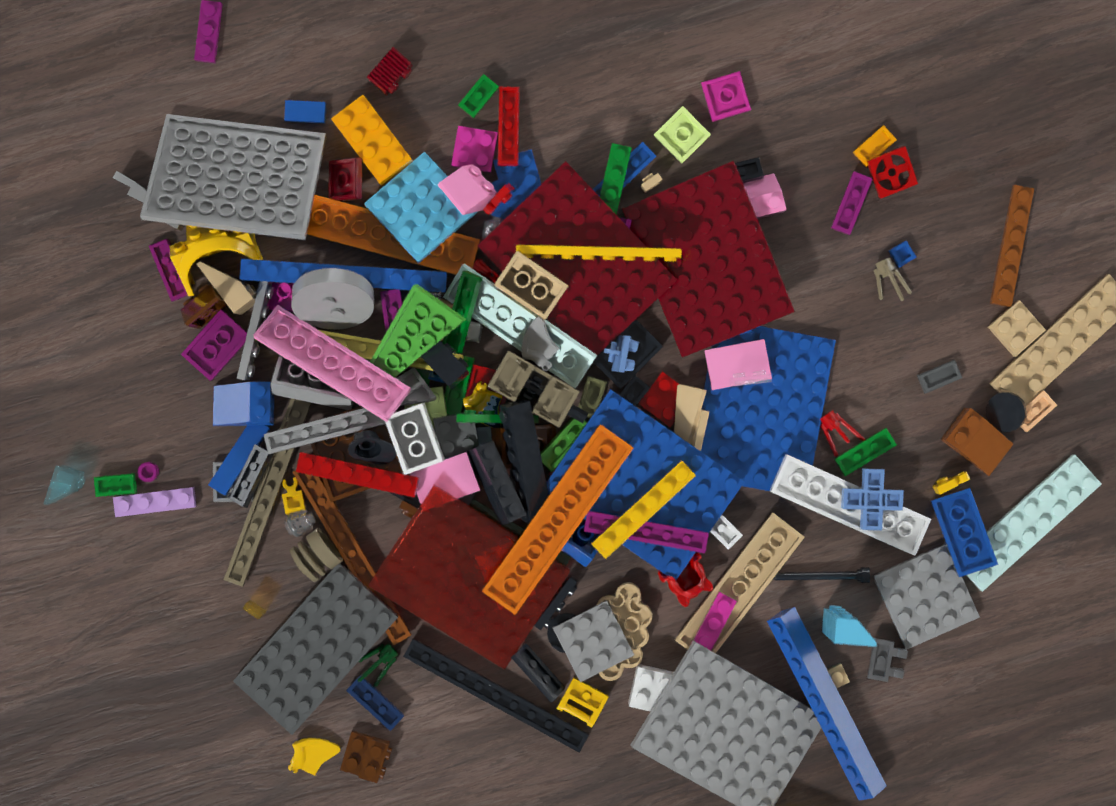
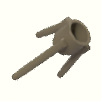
M890 258L875 264L877 269L873 271L876 276L880 300L883 299L880 275L883 278L889 276L901 301L904 300V297L895 280L894 273L908 294L912 293L897 270L895 263H892Z

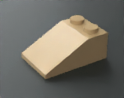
M197 263L198 267L233 313L242 315L254 306L257 290L253 285L246 284L205 263Z

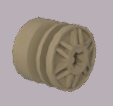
M316 528L306 536L309 546L300 541L297 543L298 548L293 546L289 549L299 570L313 582L320 579L319 574L321 576L326 574L323 564L333 569L343 561L335 545L319 528Z

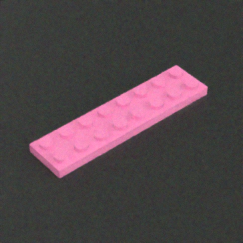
M279 305L276 306L253 335L257 341L388 422L411 391L409 386L305 321L300 320L297 316Z

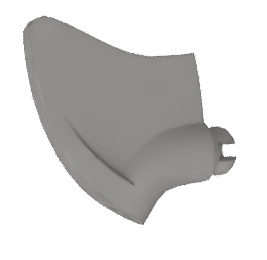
M539 316L530 324L524 335L522 358L524 360H532L543 371H548L552 367V363L549 360L559 350V347L550 338L545 321Z

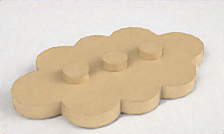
M632 582L621 584L617 588L615 596L605 595L597 603L598 605L606 600L608 601L634 653V656L599 673L607 681L618 679L622 675L624 667L634 668L638 666L643 658L641 647L647 644L649 640V633L646 627L652 621V611L648 605L640 602V588Z

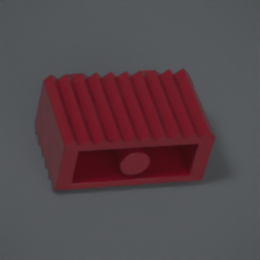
M392 47L367 78L387 96L389 93L393 94L398 89V82L402 78L406 79L413 70L411 68L413 65L398 50Z

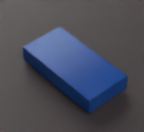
M285 100V121L325 123L326 102Z

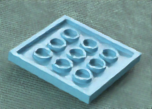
M425 152L364 203L367 209L418 264L477 213L462 215L438 186L448 176Z

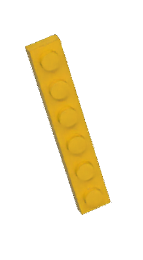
M681 461L599 536L592 545L605 559L609 557L696 475Z

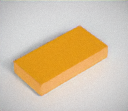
M883 125L853 153L867 167V160L881 155L897 139Z

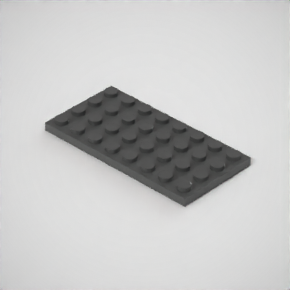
M339 563L233 682L293 735L399 616L346 567Z

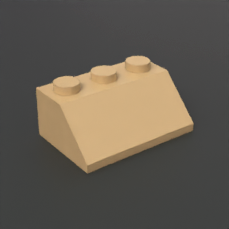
M518 251L494 284L544 320L568 287L567 284Z

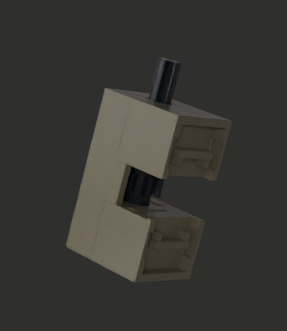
M508 350L488 384L489 388L514 402L521 390L525 392L523 397L532 401L533 397L536 398L537 401L533 405L532 412L560 427L566 415L581 423L584 422L588 415V412L573 404L579 394L578 390Z

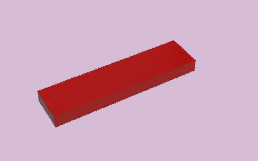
M499 87L498 166H518L519 87Z

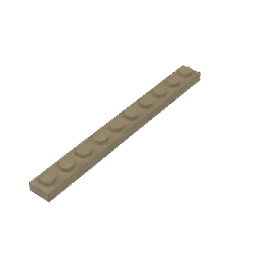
M291 398L279 430L304 424L312 403ZM295 448L273 453L270 463L259 483L224 577L225 581L241 587L244 586Z

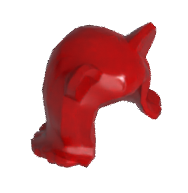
M695 552L677 580L672 576L665 575L661 571L658 572L660 581L668 582L670 590L677 596L679 603L684 607H687L690 599L697 597L702 591L713 590V585L706 578L703 566L698 562L702 558L698 552Z

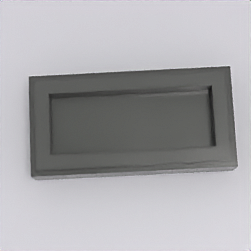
M955 359L917 375L924 394L963 378Z

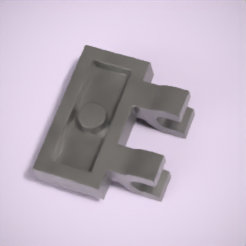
M873 638L877 644L876 647L872 646L867 678L888 682L889 676L903 679L904 670L902 668L890 667L892 656L907 659L908 651L904 648L894 647V641Z

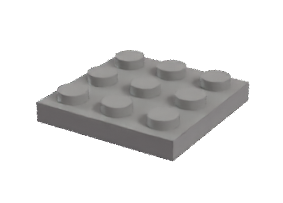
M607 600L553 627L580 682L634 656Z

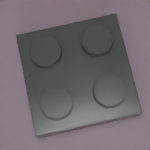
M456 414L433 418L435 433L444 457L468 453V451L479 447L475 423L456 422Z

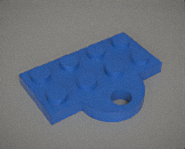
M532 149L519 153L518 166H498V159L493 160L498 180L492 183L494 190L498 193L508 183L515 188L511 192L513 197L506 204L502 202L491 214L493 217L505 220L541 185Z

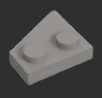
M415 367L396 378L411 388L410 393L400 406L436 400L435 394Z

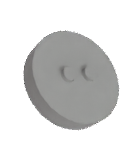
M337 268L318 269L308 272L296 280L292 288L291 306L294 314L311 326L333 330L346 329L363 323L371 316L374 310V290L366 278L355 272Z

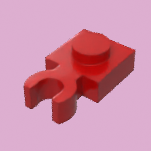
M510 183L504 185L483 210L488 215L492 214L502 202L506 204L513 197L511 192L515 188Z

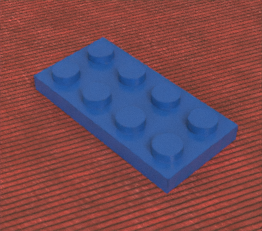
M970 488L931 501L958 577L998 565Z

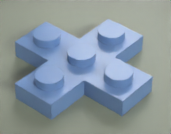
M862 468V489L842 488L841 508L861 509V530H882L883 510L903 511L904 490L884 489L885 469Z

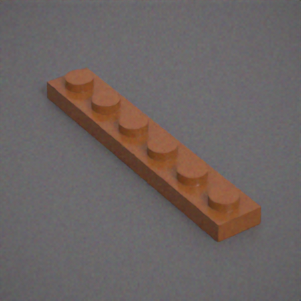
M1019 185L1012 186L990 304L1012 307L1034 188Z

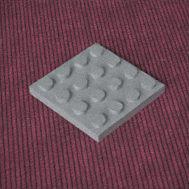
M946 543L873 575L906 650L980 617L963 578L957 575Z

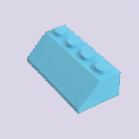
M830 605L829 608H824L822 633L831 641L838 644L876 647L877 642L852 614L845 611L842 606Z

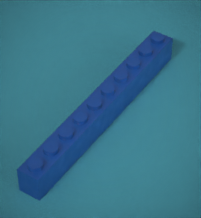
M241 259L240 280L295 283L298 278L308 272L318 269L337 268L349 270L363 276L370 282L373 288L411 290L413 285L418 284L426 291L446 292L447 272Z
M792 607L782 610L769 619L767 623L858 800L874 798L886 787V784L796 608Z

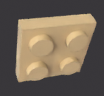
M1020 300L1016 301L1012 307L1008 308L988 326L1013 357L1020 354L1046 331Z

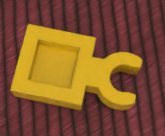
M963 471L952 478L947 476L940 478L936 481L937 484L932 487L936 494L941 495L957 487L959 484L970 480L967 472Z
M296 477L293 478L294 484L292 486H287L286 480L282 481L283 487L287 490V493L282 494L286 515L306 511L303 491L296 490L299 485Z

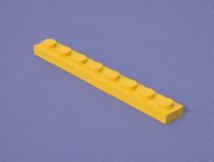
M516 245V252H520L527 258H533V254H541V258H553V255H562V259H574V255H582V259H594V256H603V260H615V256H623V260H635V257H644V261H656V257H664V261H676V257L681 258V249Z

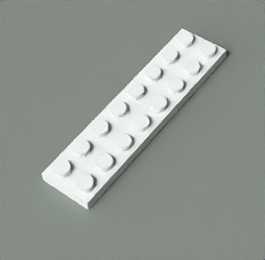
M785 454L770 492L911 555H916L931 521L930 518L903 507V511L883 510L882 530H861V509H842L841 499L842 488H862Z

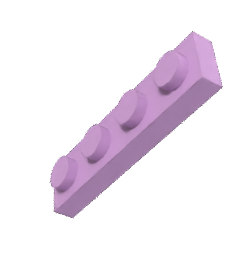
M194 487L113 497L115 517L197 507Z

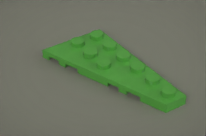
M415 284L403 302L370 363L395 378L466 319L421 286Z

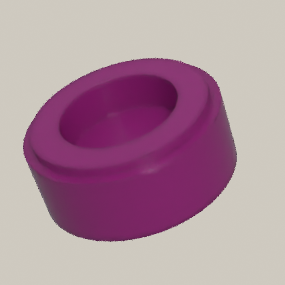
M145 462L138 468V476L144 482H152L159 475V468L153 462Z

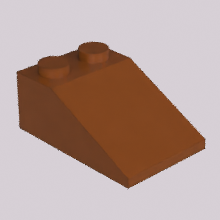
M964 408L941 438L944 443L988 476H990L1013 446L1011 441L971 408Z

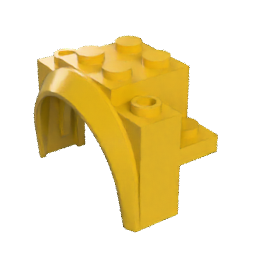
M186 225V241L176 242L170 246V258L188 296H194L192 285L195 283L189 269L197 259L225 250L239 252L249 259L264 260L256 243L255 234Z

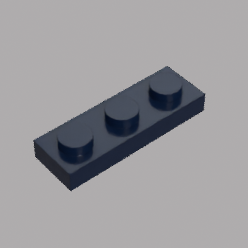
M357 678L346 691L391 731L405 715L365 678L361 682H358Z

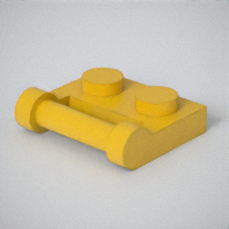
M573 677L556 709L570 713L586 722V725L592 728L609 696ZM571 699L593 711L591 716L568 704V700Z

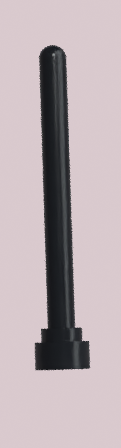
M861 567L856 571L779 572L773 579L776 581L857 579L861 583H870V568Z

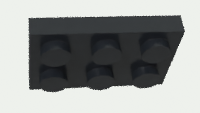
M636 319L619 334L630 336V339L639 343L637 351H628L627 359L635 360L633 371H625L624 373L611 371L613 362H608L609 354L604 353V350L593 361L620 389L663 348ZM611 343L605 349H610Z

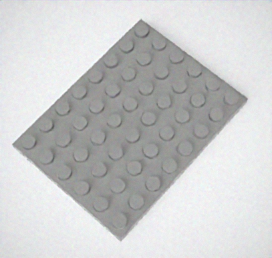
M166 114L140 215L141 219L305 240L326 142V133Z
M693 640L632 741L631 747L736 806H775L819 733L821 726L810 707Z

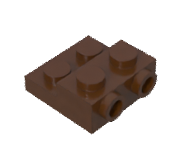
M352 730L340 770L358 775V778L378 783L379 779L384 778L386 767H383L385 759L389 760L391 755L390 741Z

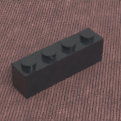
M439 341L423 354L421 358L452 390L470 374L466 369L468 364L461 357L457 359L453 355L455 351L448 343L444 345Z
M492 440L468 451L500 525L510 523L525 516L524 508L494 441Z

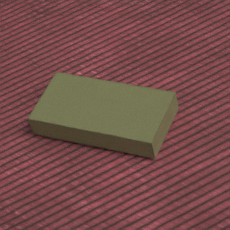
M587 376L578 405L579 408L588 412V418H591L599 407L607 381Z

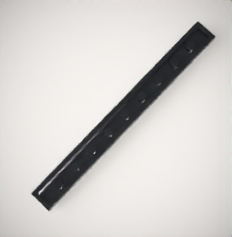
M414 638L403 656L579 753L589 736V733Z

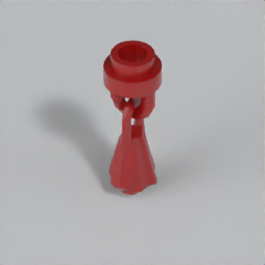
M482 259L474 261L472 269L496 283L500 275L489 268Z

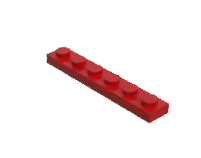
M303 452L299 454L296 468L298 473L410 497L416 496L419 477L404 475L402 473Z

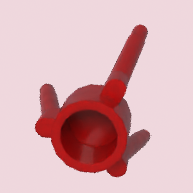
M832 410L820 419L822 422L820 427L824 431L835 457L838 456L828 428L830 431L836 429L846 443H850V440L839 427L840 423L861 441L866 440L842 419L838 412L835 414Z

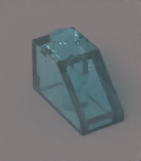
M56 465L44 504H54L82 489L85 482L83 477L85 472L64 465Z

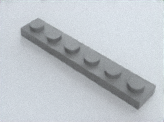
M259 282L237 379L250 380V377L254 375L255 365L253 363L255 357L257 358L260 346H258L259 341L253 335L263 324L264 318L268 316L269 307L267 304L274 292L273 282Z
M363 408L264 434L268 454H273L385 425L386 423L380 417Z

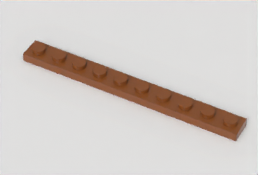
M296 470L293 471L351 573L399 616L386 630L393 645L411 636L410 630L335 502H330L326 487L321 478L298 473Z

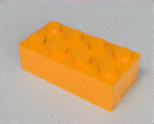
M364 95L331 118L381 186L385 185L413 162Z

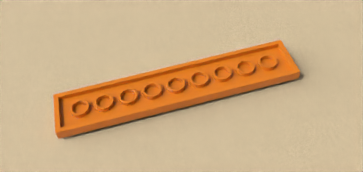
M318 195L314 196L307 235L454 275H457L463 264L473 268L479 248L477 245L480 243V239L453 233L418 264L368 209Z
M600 424L482 592L516 615L633 450V447Z

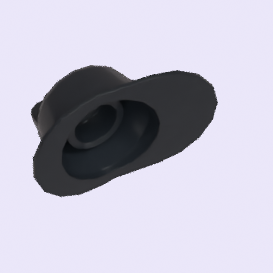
M371 430L355 432L353 441L348 446L350 456L374 464H387L396 457L394 446L380 440L378 434Z

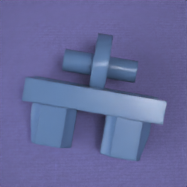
M618 335L617 342H611L610 349H604V353L609 354L608 362H613L611 371L624 373L625 371L634 370L635 360L627 359L628 351L636 352L639 343L630 339V336Z

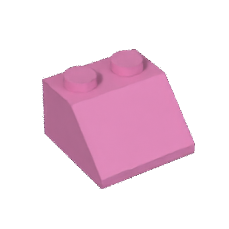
M473 164L462 166L438 184L462 215L482 211L497 194L492 183L487 181L482 176L480 169Z
M774 173L765 175L762 179L743 183L758 219L786 211L782 190Z

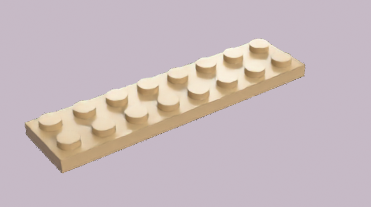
M1105 275L989 384L998 393L1012 392L1019 395L1025 402V405L1033 400L1116 323V281L1111 275Z
M772 512L683 627L675 641L688 650L719 591L737 602L711 650L716 653L804 539V536Z

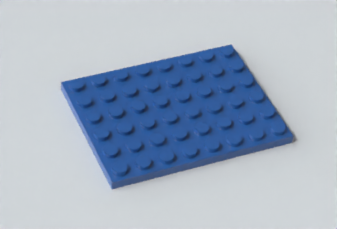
M759 326L711 346V349L764 339L772 379L712 390L707 368L704 390L707 391L702 409L709 411V417L701 452L744 480L743 487L770 491L785 454L813 466L821 424L820 419L822 418L836 340Z
M610 389L546 484L548 494L550 495L600 424L631 445L633 450L589 511L622 516L675 466L683 461L696 476L648 521L709 533L745 481ZM629 539L622 544L665 575L674 577L675 580H677L695 554V551Z

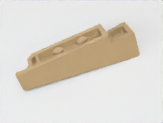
M679 384L677 386L674 433L701 451L709 417V411L702 409L707 390Z

